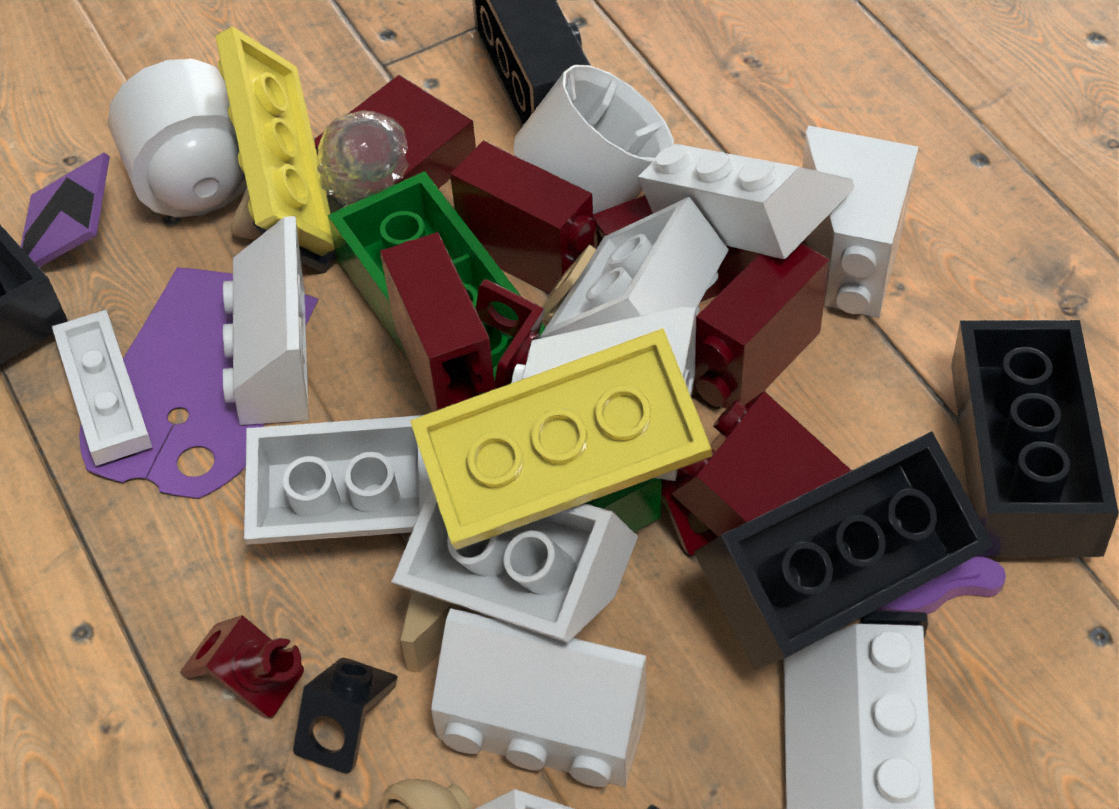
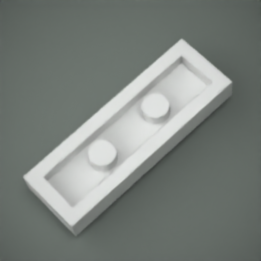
M107 310L52 326L95 465L98 466L152 448Z

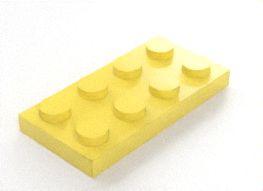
M231 26L215 36L220 56L218 68L225 80L230 103L228 115L236 131L240 150L238 152V162L246 178L250 197L248 200L250 215L255 221V225L266 230L270 229L283 217L296 216L299 246L323 256L335 249L327 216L331 213L297 67Z
M664 328L410 420L450 542L455 550L712 457V448Z

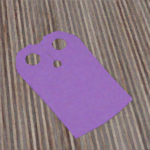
M176 268L143 327L123 357L152 448L137 452L127 458L116 459L96 466L81 424L79 433L80 449L87 471L122 483L128 479L146 478L159 487V492L201 498L225 485L246 467L247 428L263 427L264 424L240 425L236 403H226L224 398L223 369L233 368V358L225 357L223 324H233V314L226 315L223 282L233 281V274ZM305 294L307 325L318 298ZM175 408L186 409L189 413L188 419L181 424H174L173 426L168 420L169 412ZM195 446L205 447L214 454L215 460L212 468L201 476H186L178 469V457L188 448Z

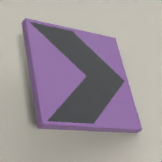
M105 152L31 195L21 248L39 268L97 235L110 156Z

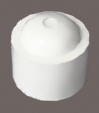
M194 59L160 62L140 70L122 84L110 103L108 127L138 199L154 212L173 217L201 216L225 207L247 190L245 174L238 162V152L240 150L235 127L228 115L230 103L225 80L215 66Z
M573 65L563 72L517 133L513 151L515 156L591 192L593 197V214L637 198L643 191L638 176L655 161L660 151L674 143V139L665 120L653 105L632 86L613 74L596 67Z

